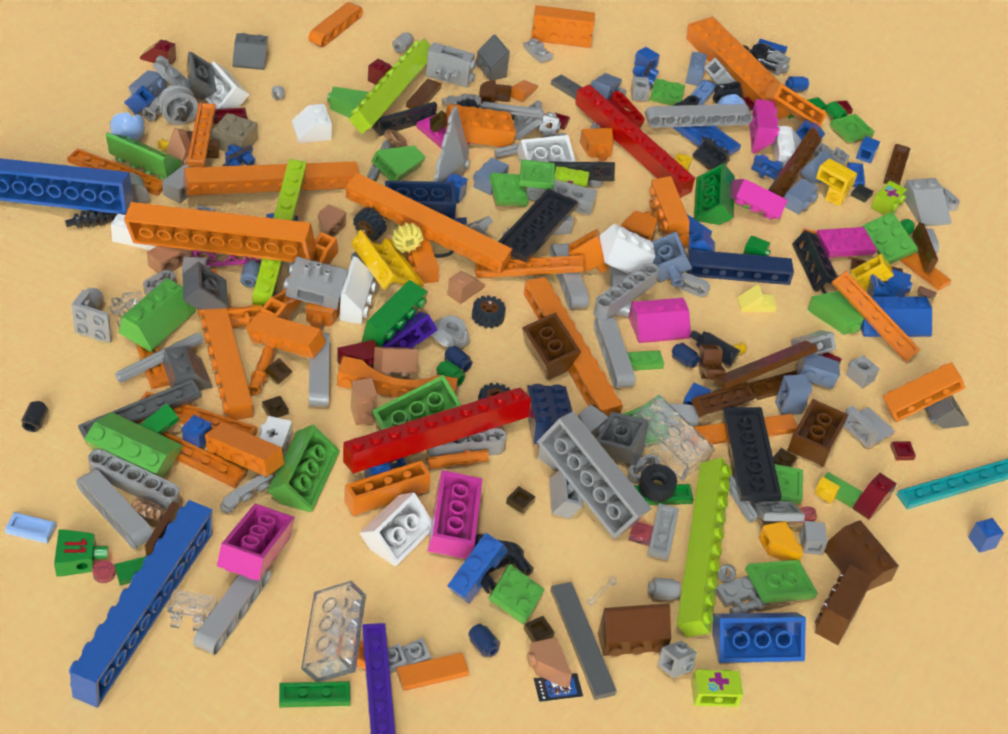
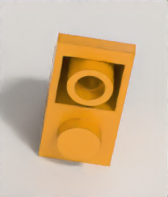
M786 521L763 526L759 540L767 555L781 561H801L804 554L803 548L798 544L792 529L789 528Z

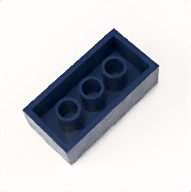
M385 181L386 187L449 218H455L456 196L454 182Z
M542 384L527 385L526 393L531 397L528 421L533 444H538L537 441L559 418L573 412L566 386L559 384L552 386H543Z

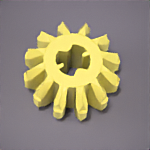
M405 222L404 226L399 225V229L394 230V235H392L395 248L402 253L406 251L410 254L411 250L416 251V247L421 246V241L424 240L420 228L414 223L409 225Z

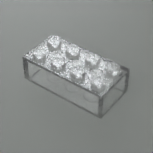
M660 394L632 414L633 417L648 420L645 445L671 468L682 481L700 468L701 462L708 461L715 450Z
M353 581L314 592L301 669L315 682H322L356 672L366 594Z

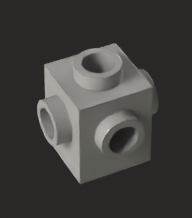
M552 112L544 113L543 123L538 126L542 135H555V132L559 131L561 123L559 118L556 117L557 114ZM550 122L552 123V127L548 128L546 127V124Z
M683 641L662 647L658 666L673 678L689 673L694 668L697 652Z

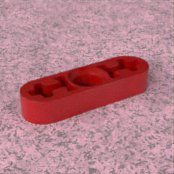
M614 91L610 97L611 104L638 128H641L645 121L644 116L622 92Z

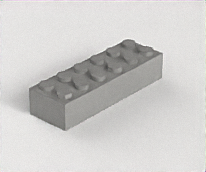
M574 411L559 418L537 441L614 539L627 532L652 509Z

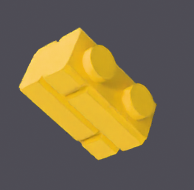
M829 158L820 165L816 179L845 194L854 185L857 173Z
M882 254L850 270L854 280L865 291L868 290L871 275L874 274L882 281H887L894 276L891 265Z

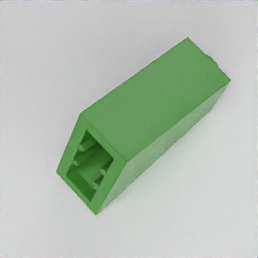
M333 86L331 93H328L327 102H330L331 110L350 118L352 115L351 111L358 106L361 100L366 98L365 96L369 92Z
M415 146L378 150L371 162L390 181H401L421 167L426 157Z
M839 291L812 296L807 308L810 313L843 335L859 332L864 320L862 315Z

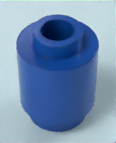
M789 76L785 81V86L794 92H803L808 89L809 80L804 76Z

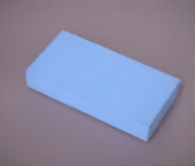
M14 512L5 527V533L48 543L56 529V522Z

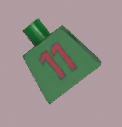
M59 529L54 560L56 577L92 572L95 559H108L109 547L96 546L95 534Z

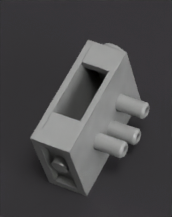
M433 42L428 50L426 77L467 88L470 82L473 83L475 77L473 73L476 66V60H474L475 53Z
M296 257L295 263L290 264L288 274H291L290 278L286 277L283 288L286 289V297L337 310L348 270Z

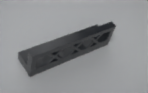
M431 102L380 117L372 128L379 136H383L387 129L399 131L416 126L417 122L436 115L437 103Z
M548 161L549 163H555V170L557 166L589 172L588 181H615V162Z
M804 230L792 245L813 290L818 292L826 283L832 284L838 276L818 235ZM804 241L803 248L801 249L799 245ZM807 252H809L808 260L805 259ZM812 263H815L814 271L811 272ZM820 275L822 279L817 283V277Z

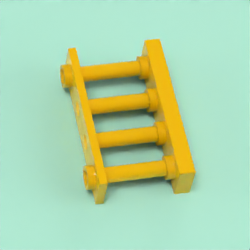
M359 230L350 244L383 289L386 290L391 282L403 286L409 279L423 287V281L402 253L395 248L391 239L385 238L382 244L379 245L371 242L364 231Z

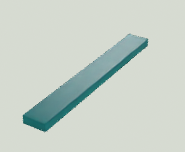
M1008 458L898 490L896 496L908 510L1008 480Z

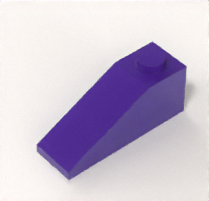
M418 312L412 320L406 321L402 330L398 329L391 341L387 340L382 347L413 348L438 329L429 314Z

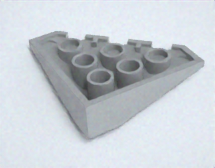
M457 107L453 108L449 116V124L442 142L443 148L440 157H438L436 173L432 182H445L452 173L463 176L465 170L470 167L471 160L468 159L469 150Z

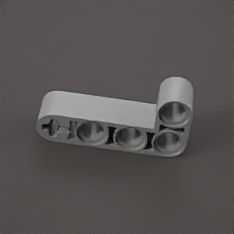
M493 428L428 449L427 453L431 457L464 452V450L477 451L487 449L489 456L499 455L503 453L505 448L506 433L502 429Z

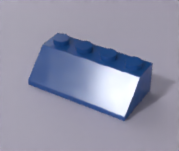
M871 297L908 337L932 336V307L927 297ZM864 318L860 328L863 337H881Z
M797 612L713 614L712 636L719 663L805 661V616Z

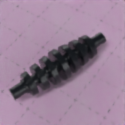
M84 210L80 212V217L76 213L72 219L65 220L66 227L75 225L77 228H82L81 224L83 223L86 228L89 227L90 222L92 227L97 226V220L99 226L104 225L103 219L108 224L111 222L110 217L114 220L117 214L99 211L94 213L93 210H87L88 215H86Z

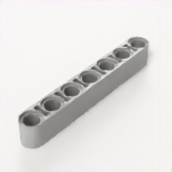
M746 104L652 106L645 111L648 124L653 128L748 125L753 120L752 113Z

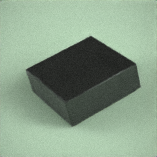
M859 184L852 191L851 196L865 203L872 197L874 191Z

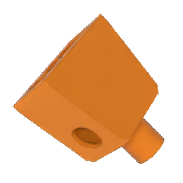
M612 128L581 130L579 142L588 157L605 161L611 156L613 149Z
M634 211L622 223L621 227L652 242L658 219L654 217L651 211H645V213Z
M598 229L569 244L568 253L570 256L583 255V265L586 271L596 268L599 273H604L608 269V265L604 260Z
M309 302L306 304V321L315 328L320 329L322 325L332 326L340 315V302L337 310Z

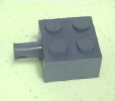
M676 231L652 242L655 252L653 263L659 268L657 276L659 283L670 278L672 285L679 287L683 284L680 274L692 269L683 243Z

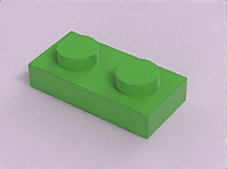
M660 350L627 352L633 371L664 368V361Z

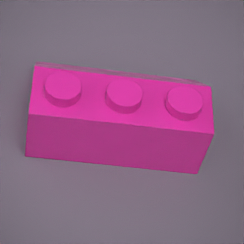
M755 100L752 111L753 120L749 123L751 153L753 154L773 144L775 137L779 135V127H777L778 117H776L777 108H775L774 101Z
M736 179L731 183L730 198L734 199L736 204L746 205L750 207L749 210L752 212L763 213V217L766 219H780L788 201L787 199L746 179Z
M684 298L632 302L628 318L638 343L691 339L689 337L691 334L690 314Z

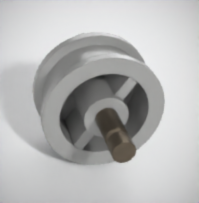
M173 84L165 88L158 99L159 108L164 119L171 124L184 125L196 117L198 109L197 100L193 91L185 85Z

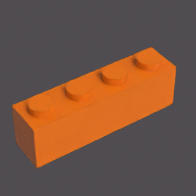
M771 83L764 96L768 100L774 101L777 106L802 122L807 120L821 127L827 115L826 112L781 83Z
M423 236L424 240L421 241V246L416 247V251L411 250L410 254L406 251L404 252L407 255L406 260L424 284L438 282L439 266L429 240Z
M260 312L256 314L246 327L249 338L254 343L299 354L302 357L314 359L326 343L323 333L319 328Z
M950 362L930 373L924 374L914 381L907 382L905 385L889 391L882 397L895 422L966 387L953 362Z
M223 422L204 434L206 447L210 453L265 477H268L284 465L282 448Z
M421 460L346 484L344 501L352 516L388 505L400 494L414 492L418 495L428 492L431 474Z

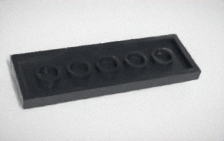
M548 188L498 242L512 248L511 256L527 263L578 207V201Z
M723 407L722 414L740 501H781L782 494L762 407Z

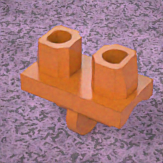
M254 304L245 307L228 308L227 311L232 328L247 327L256 314L260 312L262 305Z

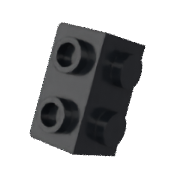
M706 137L702 138L703 143L692 154L694 159L710 170L723 163L726 165L730 161L728 150L724 147H719L711 138L707 139Z

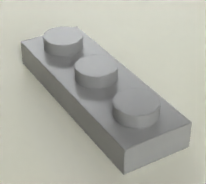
M659 503L648 556L668 561L679 508Z

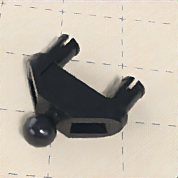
M754 44L751 50L748 46L743 45L766 69L776 71L778 62L766 59L767 55L776 51L770 45Z
M484 534L476 535L474 547H476ZM498 540L504 544L508 552L496 568L491 567L483 576L481 585L487 594L490 593V590L492 592L497 584L489 573L508 564H514L525 575L526 573L529 575L533 571V566L524 557V550L518 544Z

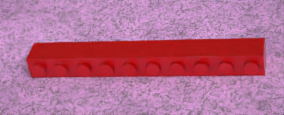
M590 84L577 90L575 105L596 122L597 125L599 124L601 128H612L613 139L657 179L671 176L680 198L692 192L695 177Z
M519 387L343 442V463L352 473H356L527 418L530 412L531 397Z

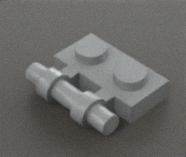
M466 93L456 97L451 95L447 98H442V104H446V106L448 104L455 105L457 101L460 102L462 99L470 98L474 99L477 105L481 104V98L475 94L468 95Z
M748 575L718 585L715 592L725 608L733 606V608L729 609L730 613H748V611L754 609H763L765 605L770 604L762 602Z

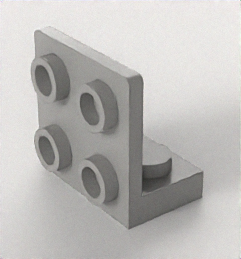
M82 290L71 304L75 332L110 343L112 337L109 313L92 308L93 302L91 301L90 292Z
M852 405L846 409L845 413L849 414L844 427L867 448L888 438L895 432L869 407L858 411Z

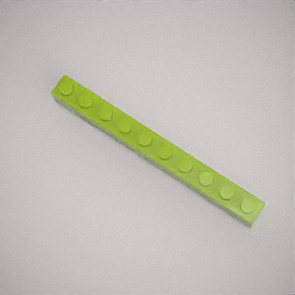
M425 38L420 42L416 40L405 51V54L398 59L399 61L385 73L386 75L379 80V83L365 96L366 98L361 100L358 106L351 111L352 115L349 120L361 134L375 124L427 64L428 50L431 45Z
M289 159L274 219L295 220L306 177L307 162ZM262 259L253 292L252 305H262L263 307L269 298L275 295L284 261Z
M722 457L701 462L699 468L677 626L686 638L709 634L714 620L713 608L716 604L715 592L718 587L717 576L720 571L719 560L722 554L723 528L726 522L728 491H730L729 481L732 475L731 467L725 463Z

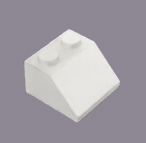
M324 104L308 105L292 120V126L298 143L331 140L332 123Z

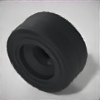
M652 464L644 468L639 480V489L642 495L655 502L669 500L673 496L677 485L675 472L662 464ZM653 481H661L663 485H656Z

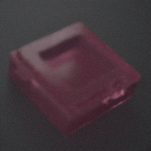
M637 522L632 526L628 541L649 546L654 526Z

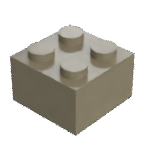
M227 113L211 131L212 140H219V150L228 152V146L231 144L236 147L240 146L243 149L247 146H252L258 140V123Z

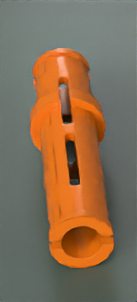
M270 346L263 348L256 369L251 374V382L248 389L253 395H258L262 384L266 382L267 373L265 369L271 364L275 354V350Z
M487 449L431 456L427 457L428 470L457 465L471 466L473 463L488 462L489 454Z

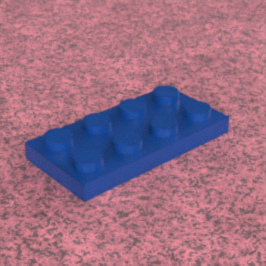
M716 126L673 127L698 147L703 143L702 138L706 137L707 139L711 138L719 147L726 148L729 155L739 151L741 148V144Z

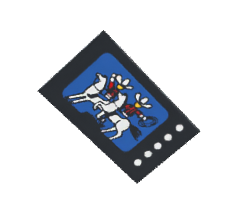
M577 673L572 674L570 685L567 688L542 677L533 678L539 702L583 697Z

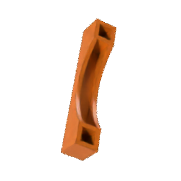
M320 232L315 239L316 250L312 261L329 265L338 254L337 239ZM284 288L280 293L270 297L260 312L288 320L301 303V300L286 297V289Z
M343 356L338 370L337 386L352 389V381L372 378L377 394L398 398L442 375L419 380L398 379L374 370L363 360ZM445 376L456 395L458 379Z

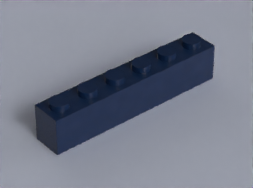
M688 249L687 253L692 269L686 271V273L701 278L790 285L794 274L792 258Z

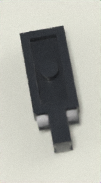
M692 330L689 337L698 341L696 346L699 349L700 344L719 345L723 350L722 362L732 367L741 351L710 332L703 331L701 334Z

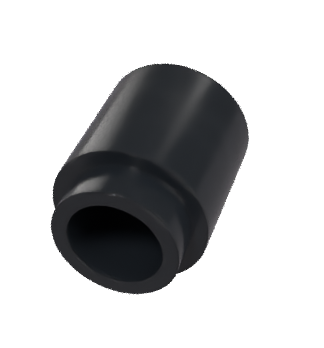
M41 401L30 402L21 419L22 427L26 431L37 432L42 427L49 412L47 406Z

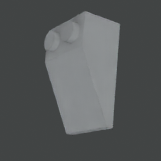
M936 178L906 180L904 188L907 189L905 203L918 223H924L925 227L951 224L952 221L943 188Z

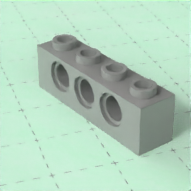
M554 179L553 191L578 201V207L574 210L575 212L591 216L598 190ZM527 187L526 194L528 200L536 202L547 189Z

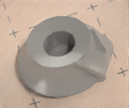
M449 315L434 321L438 330L432 335L440 344L446 347L458 346L459 348L470 344L468 330L460 318Z

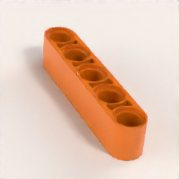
M351 2L345 3L314 27L309 33L308 40L316 45L325 47L361 18L363 8Z

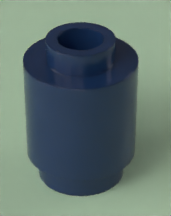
M683 342L676 344L671 351L673 353L672 358L686 368L693 369L700 360L698 353Z
M458 346L449 347L445 351L444 360H448L461 368L463 373L471 368L473 364L471 357Z
M477 624L470 629L468 633L470 642L483 657H492L499 651L500 641L487 626Z

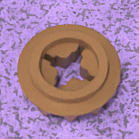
M390 129L385 131V138L395 148L408 146L405 138L397 131Z
M134 498L131 506L139 515L148 519H161L165 514V510L161 505L148 499Z

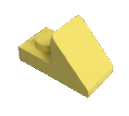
M756 285L737 298L741 312H775L777 308L773 294H762L760 285Z

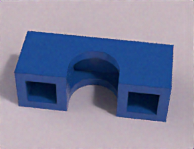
M485 533L447 587L455 595L470 604L482 588L481 581L485 573L491 567L496 568L508 552L504 544L488 533Z

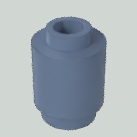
M254 260L245 263L240 282L246 287H255L261 265Z

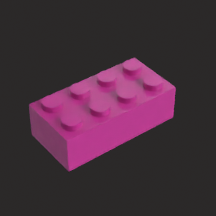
M445 470L441 471L436 488L427 551L462 559L468 558L475 545L482 478Z
M254 503L221 543L217 566L226 571L243 575L248 579L259 581L289 541L295 517Z

